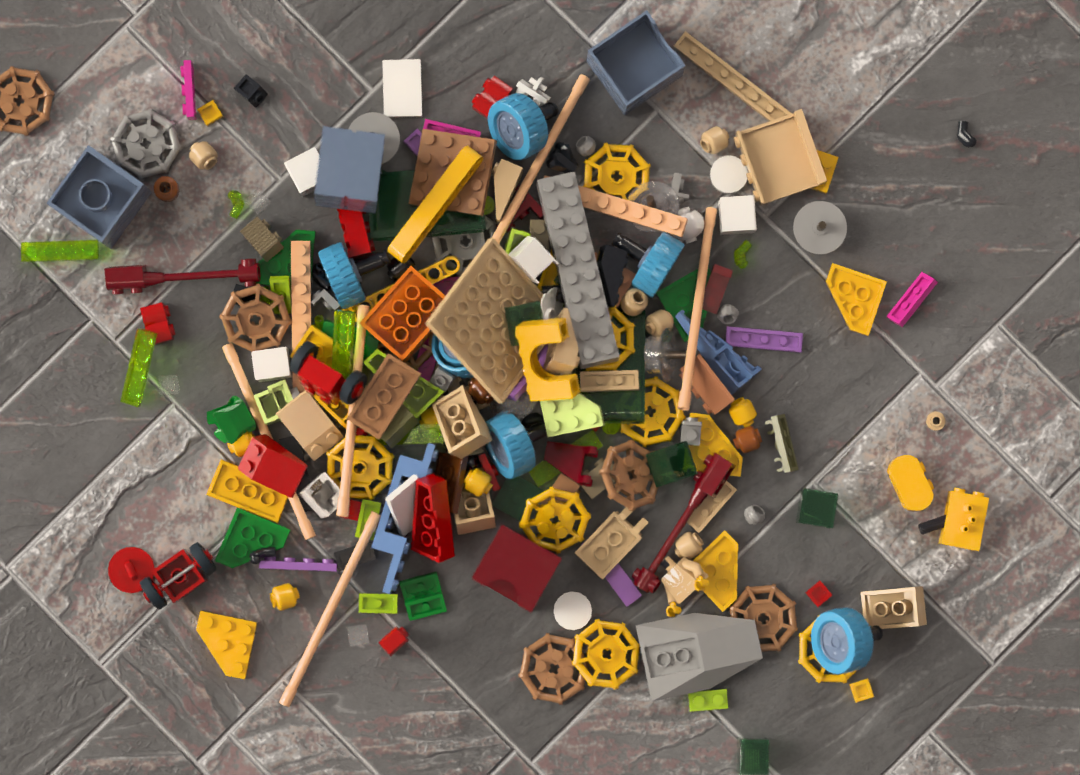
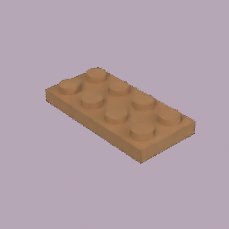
M388 353L346 419L380 440L418 381L421 373Z

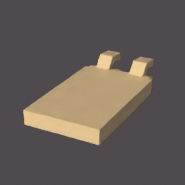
M627 507L621 513L614 511L574 553L601 580L642 539L640 531L649 523L642 518L633 526L626 520L633 512L629 511Z

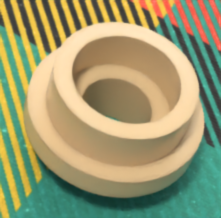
M937 411L931 412L926 418L928 428L934 431L942 429L946 422L944 415ZM935 417L939 419V424L937 425L933 423V418Z

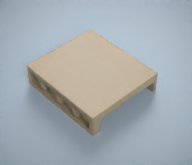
M802 109L749 129L736 131L734 142L736 147L741 149L742 155H740L742 165L747 166L748 173H746L749 184L753 183L755 191H752L755 196V201H759L760 206L827 182Z

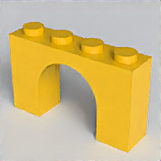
M566 318L523 321L516 326L515 335L519 341V355L523 361V374L526 377L527 393L530 396V401L572 399L580 393L577 374H550L543 369L538 360L540 344L559 343L569 337Z

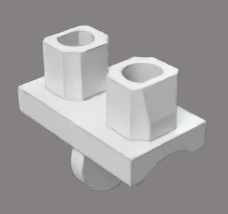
M531 77L529 80L531 84L522 79L516 85L518 87L516 93L526 96L528 94L534 97L533 101L538 107L548 103L551 98L542 92H545L547 89L542 84L544 80L542 77L538 80Z

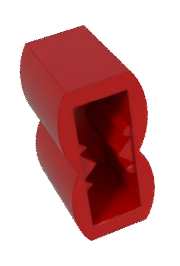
M493 76L492 79L488 78L482 86L485 88L481 94L477 93L472 100V109L487 119L491 106L502 98L511 95L513 91L512 87L496 76Z
M163 302L140 308L151 346L174 340L173 335H176L174 325L169 323L168 317L171 316L168 305L165 306Z
M396 626L378 643L392 656L409 641L408 636L410 634L403 627L399 628Z

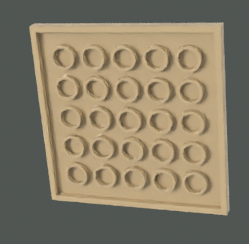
M489 238L425 324L498 403H504L524 375L523 361L519 355V341L515 335L516 326L523 321L541 320V299L544 294L494 238ZM540 344L538 348V354L545 344Z

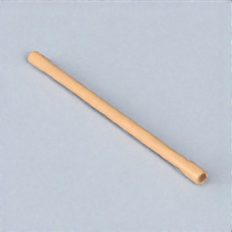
M580 74L568 100L548 134L545 147L538 152L494 232L492 238L499 245L578 99L586 89L590 81L587 76Z
M707 207L705 210L703 239L682 388L678 403V409L683 411L690 409L695 358L713 229L717 209L713 207Z
M358 305L352 372L356 370L362 372L366 329L360 322L369 313L370 306ZM359 398L353 404L349 405L348 415L350 414L351 410L353 409ZM348 420L340 496L338 498L336 515L339 517H348L350 504L349 494L356 425Z
M233 343L224 345L222 347L224 354L232 367L260 434H266L273 439L268 426L263 421ZM295 492L292 498H288L299 521L304 538L308 540L315 537L316 534Z
M371 512L360 539L293 677L279 701L282 705L290 707L297 693V688L362 554L379 524L380 514Z

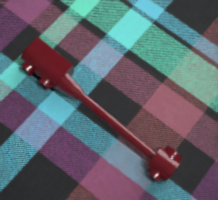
M256 258L241 259V264H239L237 270L164 274L161 272H147L146 265L104 268L106 288L108 291L112 290V294H124L126 289H131V293H142L143 288L161 284L165 281L239 277L240 283H245V287L256 286V282L261 280L259 262L256 263Z
M716 453L713 456L708 454L703 462L707 466L703 472L698 470L693 480L696 483L688 503L689 505L649 569L642 567V569L637 568L633 572L632 578L635 579L633 584L643 591L651 592L652 594L657 591L661 580L658 579L659 576L655 572L660 563L665 558L694 510L700 506L708 495L714 498L717 497L736 465Z

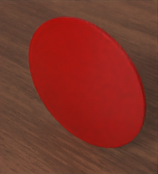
M126 547L112 556L108 565V575L112 584L120 591L126 593L142 591L140 581L146 577L151 579L154 577L151 572L155 569L154 563L150 555L144 550L137 547Z

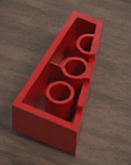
M337 209L344 232L345 244L348 249V257H353L354 261L373 255L372 251L376 250L373 239L369 240L368 233L371 230L369 222L364 221L363 214H366V212Z
M429 474L416 480L411 550L441 563L455 557L447 482L441 477Z

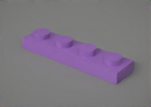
M265 557L264 561L261 560L259 563V568L338 571V564L334 563L333 559H322V563H314L315 559L303 558V562H295V558H284V561H276V557Z

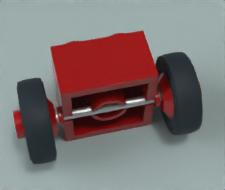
M309 341L304 342L294 354L290 365L291 371L298 375L301 380L300 383L305 387L304 390L311 395L317 394L320 396L319 399L328 405L332 403L337 406L340 400L348 405L353 404L362 394L367 383V376L361 371L356 370L347 379H344L341 373L316 359L318 347Z
M196 542L189 547L193 558L186 549H182L151 571L160 583L159 586L150 577L140 581L144 597L158 610L167 605L162 591H165L171 601L176 603L208 581L199 568H202L207 575H211L217 570L212 560V554L208 549L205 550L200 543Z

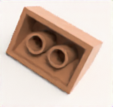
M698 354L695 358L692 380L693 389H691V392L696 399L701 398L704 402L702 406L708 414L716 415L735 399L703 357ZM685 365L679 370L681 372V374H679V377L682 379V381Z

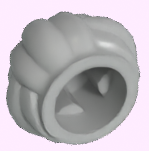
M583 136L577 141L576 150L581 156H590L595 152L596 144L590 136Z
M724 304L719 309L717 318L724 324H732L736 321L739 311L731 304Z
M751 505L744 511L745 520L749 524L758 525L764 521L765 512L760 506Z

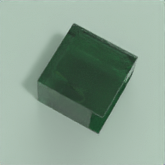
M687 441L646 454L656 488L698 474Z
M802 488L796 523L833 528L838 493Z
M737 737V772L739 774L769 775L768 738L741 739Z

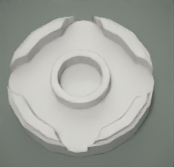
M726 155L720 157L714 162L710 170L711 183L716 190L722 193L738 192L747 181L746 173H748L746 166L742 165L741 159L735 156Z
M571 591L564 593L557 599L553 612L560 626L565 629L576 630L588 623L591 618L592 608L586 596L579 592Z

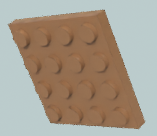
M422 129L409 204L419 206L465 146H469L483 156V161L446 211L483 216L497 140Z

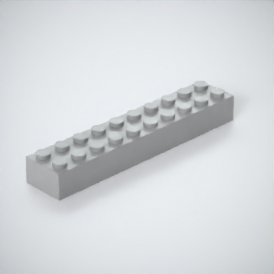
M575 172L538 179L536 186L554 259L559 263L555 265L565 307L569 311L579 348L577 356L580 357V369L616 362L620 356Z

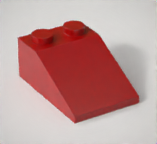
M263 434L252 437L238 466V470L251 480L292 498L308 465L268 435Z

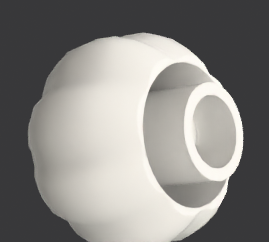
M689 207L675 210V215L687 218L688 222L683 237H674L679 240H685L686 243L696 241V237L704 229L703 216L696 210H690Z

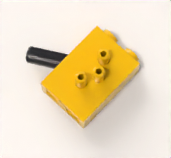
M954 488V491H948L944 515L918 524V529L922 535L941 529L938 544L979 551L989 498L984 497V493L973 491L972 495L966 494L964 489Z

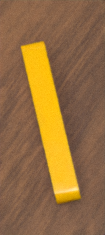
M465 146L391 242L387 250L388 253L401 263L409 260L481 165L483 156L469 146Z
M447 256L418 272L431 284H434L455 274L460 268V260L456 256ZM454 260L457 263V267L450 270L447 268L446 262ZM432 268L438 269L440 272L439 277L432 278L429 275V270ZM396 282L366 296V300L363 302H368L372 309L379 302L378 295L381 293L386 294ZM361 303L342 309L339 313L340 321L347 325L356 322L358 305ZM350 310L354 315L353 319H345L343 312Z

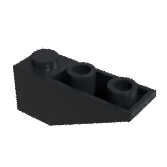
M604 245L599 249L597 266L609 309L614 307L619 300L618 289L623 283L624 276L622 273L623 268L628 263V257H626L628 251Z

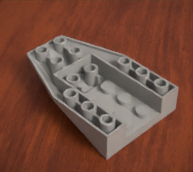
M690 613L636 625L652 702L711 689L763 658L755 620Z

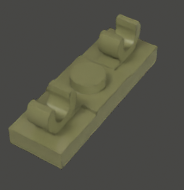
M785 414L771 417V420H767L765 425H773V430L767 433L769 435L775 434V447L781 456L774 459L775 462H782V467L777 469V472L784 471L788 473L799 470Z

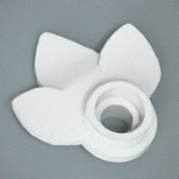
M556 287L544 293L541 299V320L556 319L563 308L564 303L556 301Z

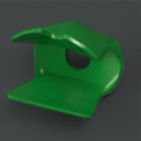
M232 396L226 405L207 411L208 424L217 425L218 429L214 432V435L224 444L226 442L233 444L248 430H256V423L247 406L237 396Z

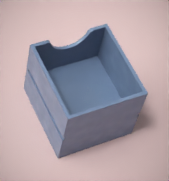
M647 10L589 49L587 54V63L624 116L682 77L686 66L679 55L667 44Z
M323 126L314 193L315 206L376 213L385 134L357 130L353 132V130Z
M88 145L46 204L112 249L152 191L138 179Z

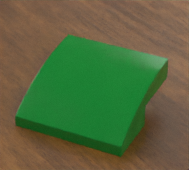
M437 571L399 581L410 621L447 611Z

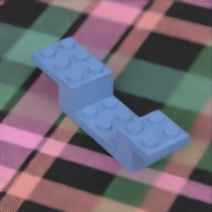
M428 443L423 461L403 455L399 456L387 496L405 482L403 477L410 478L412 475H416L418 478H422L433 473V469L430 467L432 461L436 462L439 453L436 450V445ZM386 501L371 548L394 554L382 591L392 594V591H396L399 580L396 579L398 572L402 573L405 561H402L403 555L408 554L411 543H408L409 538L387 532L388 528H392L394 520L391 517L392 514Z

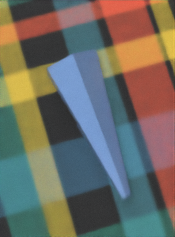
M681 310L675 317L689 336L691 319L685 316V311ZM700 327L697 349L729 393L733 395L762 369L759 366L754 367L747 362L748 358L743 355L741 357L732 350L733 347L710 330L705 331Z

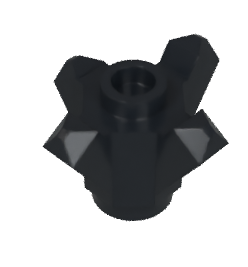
M557 142L555 145L556 149L553 150L550 154V159L546 162L547 167L563 173L574 172L578 167V163L573 157L570 145L564 144V142Z

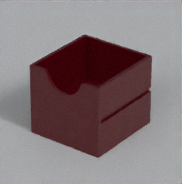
M501 525L471 579L493 589L516 602L520 607L532 612L562 558Z

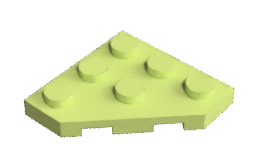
M581 393L572 399L540 401L547 437L605 425L601 406L592 402Z

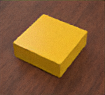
M214 100L197 109L206 126L223 117Z
M868 678L849 684L855 703L874 697Z

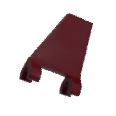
M547 441L544 461L577 484L592 487V477L582 474L586 456L598 458L599 450L595 446H578Z

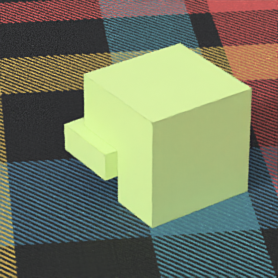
M285 379L267 386L268 390L253 395L266 425L280 421L276 413L293 400Z

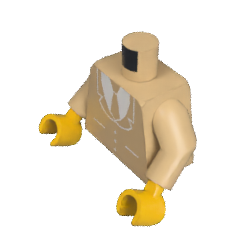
M667 556L660 563L668 571L661 581L664 584L668 604L670 605L666 609V614L669 617H675V614L681 613V608L676 605L684 601L695 589L697 591H704V586L709 585V580L706 579L708 575L702 570L699 563L683 557L676 564Z

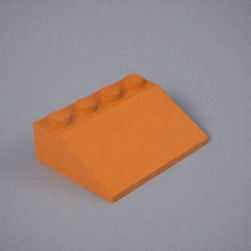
M410 266L363 318L360 324L403 363H406L433 333L425 323L445 298V295L416 269Z

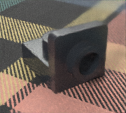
M247 74L234 87L255 108L268 95Z

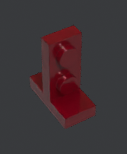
M528 192L523 200L524 202L520 205L506 231L507 233L511 227L514 228L516 226L514 223L519 218L522 221L530 214L528 211L530 209L540 220L544 217L542 207Z
M716 264L713 265L705 288L703 310L717 314L727 284L731 278L732 270Z

